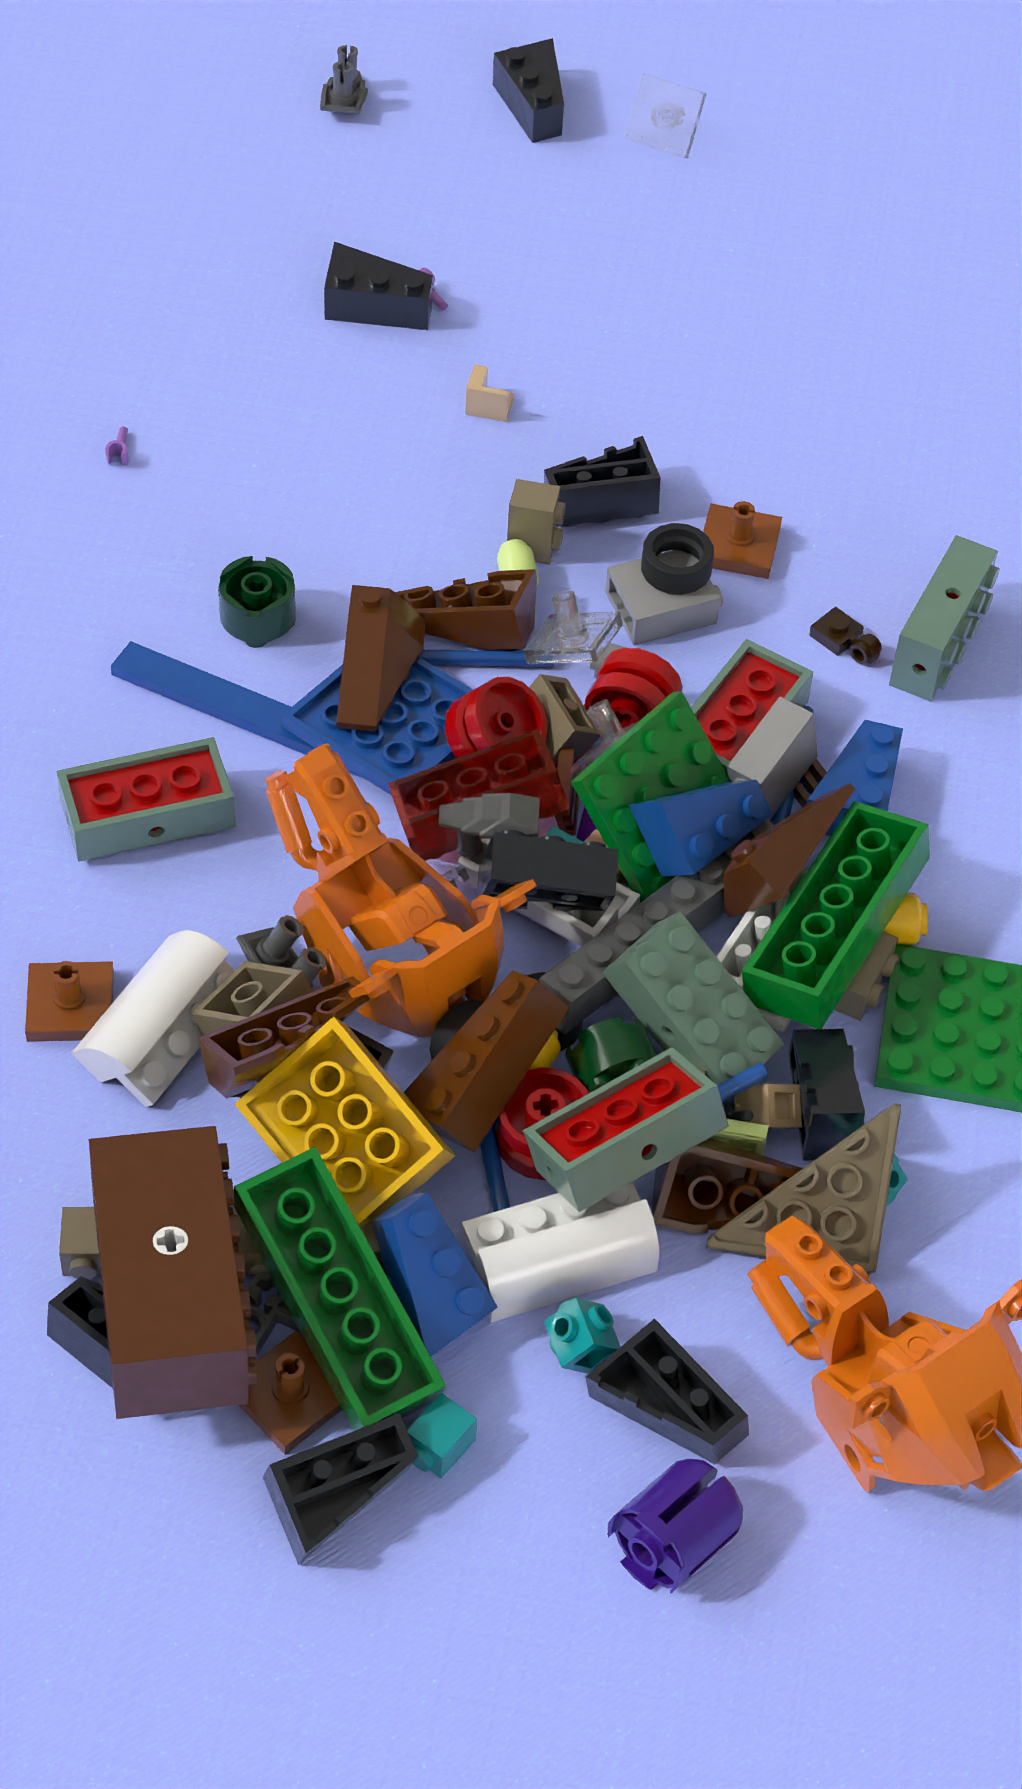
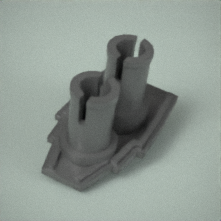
M343 45L337 49L338 62L333 64V77L329 78L327 84H323L320 110L360 114L368 94V88L365 87L366 81L362 80L361 73L357 70L358 49L350 46V53L347 57V45Z
M513 793L482 794V797L463 798L461 802L440 805L439 826L456 830V850L461 856L475 857L482 852L481 839H491L494 832L517 830L524 833V836L538 837L540 798Z
M289 915L280 917L275 928L271 927L236 937L248 962L303 970L311 988L314 986L312 981L326 965L325 956L316 948H304L299 957L291 947L302 935L303 926L296 918Z

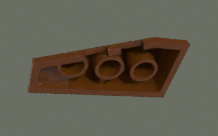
M535 569L487 573L488 580L466 584L465 578L453 580V585L433 591V588L430 586H422L395 592L426 619L425 634L487 650L502 649L504 651H515L524 649L534 630L537 585Z
M352 585L336 728L376 732L394 701V695L400 685L406 682L415 660H419L423 653L426 619L391 588Z
M851 783L824 793L751 841L745 840L734 849L731 854L733 860L723 873L725 913L730 918L778 901L784 897L854 792L855 788Z
M353 976L198 1037L209 1084L226 1099L245 1095L331 1018L335 1017L343 1022L370 1000L367 994L352 998L348 992L361 982Z
M710 1138L676 1156L670 1162L656 1168L651 1209L654 1223L692 1234L708 1233V1230L720 1229L803 1168Z

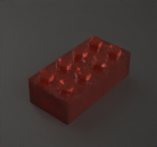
M539 729L387 783L409 846L424 861L438 859L443 854L456 850V830L439 826L440 805L461 802L463 798L482 797V794L513 793L540 798L539 819L551 818L561 811L570 809L558 771Z

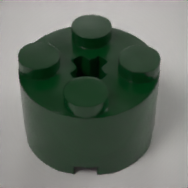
M247 556L231 562L223 569L218 586L219 613L222 626L230 635L245 641L249 647L253 648L262 647L267 642L283 636L296 622L293 573L283 562L266 556V561H253V556Z
M622 1017L600 1021L577 1035L579 1043L573 1050L570 1045L567 1047L565 1058L572 1075L578 1078L589 1093L657 1056L647 1030L640 1020L633 1018L635 1024H625Z

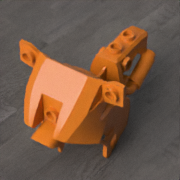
M329 744L320 745L305 756L294 761V771L287 774L286 771L278 770L266 777L265 780L268 786L266 794L286 853H291L294 861L301 867L318 872L319 881L300 892L293 910L297 920L303 926L302 935L307 948L313 947L318 949L326 958V966L317 974L322 988L343 980V977L345 979L351 976L355 977L361 983L348 991L351 997L355 998L367 994L370 999L357 1010L361 1015L391 1029L421 1038L431 1037L438 1021L445 1013L458 1003L465 1001L463 995L466 996L467 1000L477 999L485 1002L498 975L504 949L503 926L499 908L502 907L505 913L525 903L527 901L525 893L537 886L534 880L531 879L516 884L496 897L480 895L472 900L470 904L462 892L401 840L391 837L387 839L385 834L381 833L377 826L380 824V817L376 809L365 801L338 752H333ZM295 792L307 800L320 829L317 837L324 848L321 851L315 850L311 845L312 840ZM349 927L366 951L398 945L413 938L415 943L423 944L428 956L422 960L400 961L398 963L379 959L370 965L371 976H369L360 955L343 929Z
M790 1216L766 1232V1260L747 1273L753 1283L751 1289L787 1347L792 1346L800 1356L806 1359L825 1360L828 1368L817 1373L811 1382L816 1416L865 1492L868 1493L875 1488L876 1477L919 1485H960L963 1491L972 1484L978 1489L988 1491L1022 1468L1020 1459L996 1432L997 1429L1013 1446L1022 1449V1352L1009 1327L1012 1321L1022 1319V1279L1013 1284L997 1302L986 1308L980 1321L967 1330L912 1312L906 1313L889 1326L885 1300L880 1291L871 1283L866 1271L858 1264L851 1266L810 1225L795 1216ZM787 1275L803 1295L804 1305L809 1314L818 1321L822 1320L821 1323L812 1328L813 1333L810 1331L808 1322L778 1276ZM872 1456L881 1457L883 1463L875 1462Z

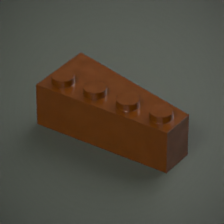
M512 970L403 1093L439 1136L475 1152L569 1009V1006L538 980Z

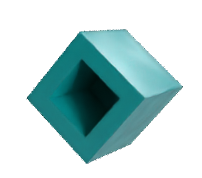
M441 1392L407 1429L418 1455L413 1465L423 1472L431 1471L442 1479L476 1441L477 1418Z

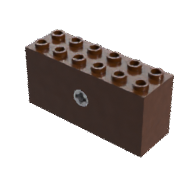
M216 1126L88 1139L116 1419L249 1404L248 1385L257 1384L254 1358L256 1357V1341L254 1328H250L249 1318H251L248 1289H244L245 1265L243 1252H239L238 1242H240L238 1216L234 1215L232 1207L235 1205L232 1178H228V1172L223 1171L229 1170L227 1143L218 1144Z

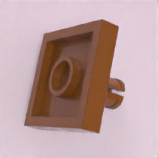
M746 501L737 502L734 507L711 503L703 532L709 536L714 546L712 568L769 579L783 517L755 512L754 505Z
M113 961L29 963L25 1023L26 1041H81L113 1003Z
M297 1331L293 1332L255 1361L257 1384L248 1385L249 1404L238 1405L285 1455L342 1411L308 1344Z

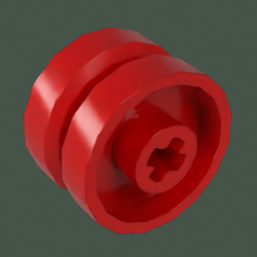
M624 647L612 651L604 659L597 673V679L587 693L584 706L601 734L616 742L671 693L681 692L683 685L677 671L669 662L657 654L640 648Z
M509 676L495 677L453 701L446 713L445 733L448 745L456 759L468 770L481 775H495L539 752L546 740L548 723L542 703L536 693L524 682Z
M545 1067L527 1071L497 1117L496 1140L499 1155L511 1170L526 1178L546 1180L536 1170L523 1130L589 1094V1091L578 1078L562 1070Z

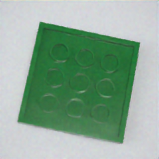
M681 691L671 693L574 778L571 783L607 847L618 849L617 865L631 890L640 894L641 903L676 876L661 877L629 805L729 782V777Z
M896 944L894 954L900 956V959L891 977L888 979L874 1087L1022 1113V965Z

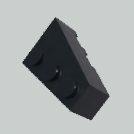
M553 38L495 52L492 85L531 142L535 143L562 136L564 100Z
M334 241L324 286L325 320L428 330L433 302V275Z
M643 436L634 438L633 445L617 450L615 446L605 448L604 455L587 461V458L582 456L544 469V483L561 486L559 502L566 503L563 523L558 526L568 527L574 524L606 522L613 519L640 518L645 515L659 514L661 477Z
M517 830L494 832L479 862L476 898L480 895L496 897L516 884L533 879L537 886L525 893L527 901L515 909H528V901L553 902L554 910L606 911L616 893L618 849L606 848L605 844L595 841L584 842L583 844L565 842V839L559 836L529 837L524 836V833Z
M843 1028L793 1030L788 1055L792 1084L800 1085L802 1128L798 1129L803 1161L816 1160L864 1125L865 1109L854 1071L853 1046L847 1044Z
M80 1276L48 1302L46 1335L113 1388L102 1284Z
M655 1318L585 1376L590 1398L713 1464L719 1462L749 1436V1423L746 1412Z
M400 1413L268 1466L263 1480L298 1565L409 1470L418 1455Z

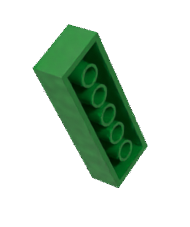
M853 801L741 970L744 993L756 1008L819 1030L823 1028L930 858L929 824Z
M316 1146L234 1186V1208L354 1431L399 1413L403 1418L432 1403L441 1392L443 1393L446 1387L443 1378Z

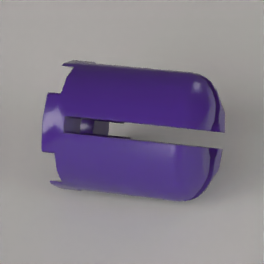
M688 1458L676 1461L619 1510L608 1522V1538L615 1532L618 1543L626 1555L620 1563L635 1580L649 1590H652L656 1585H660L667 1589L672 1588L670 1594L673 1593L739 1532L743 1521V1505L726 1476L720 1477L711 1486H707L716 1478L718 1470L704 1460Z

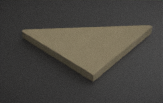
M893 1103L707 1238V1248L766 1256V1232L790 1216H795L810 1225L851 1266L858 1264L865 1271L876 1273L901 1104Z

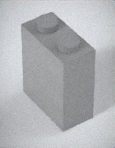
M679 550L660 553L656 556L662 563L672 567L684 568L699 562L692 554ZM642 558L608 567L605 593L633 645L717 624L719 607L723 605V598L719 587L713 585L710 579L705 586L696 592L683 595L668 594L655 589L645 580L641 572Z
M779 697L727 766L729 782L757 779L772 812V816L767 819L768 821L772 819L818 756L814 713Z

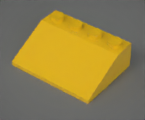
M335 1017L331 1018L234 1104L281 1163L316 1146L360 1228L423 1185L456 1156L349 1026Z

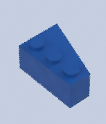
M866 719L860 725L807 800L808 804L824 793L849 783L855 788L825 835L831 836L853 801L888 811L903 728Z
M757 779L721 783L629 805L661 877L695 874L772 816V812Z
M427 1192L407 1195L372 1220L386 1276L390 1275L393 1289L430 1357L498 1308Z

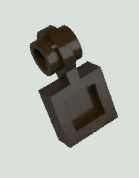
M836 606L810 627L809 636L837 656L848 648L854 661L861 665L866 663L872 664L879 658L882 650V645L876 636L870 633L863 634L864 626Z

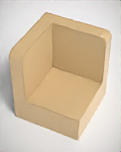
M474 364L466 387L465 415L507 422L514 402V393L487 387L488 367Z
M798 1084L754 1085L734 1096L735 1111L750 1110L753 1112V1119L744 1122L767 1125L768 1128L775 1129L802 1128L800 1085Z

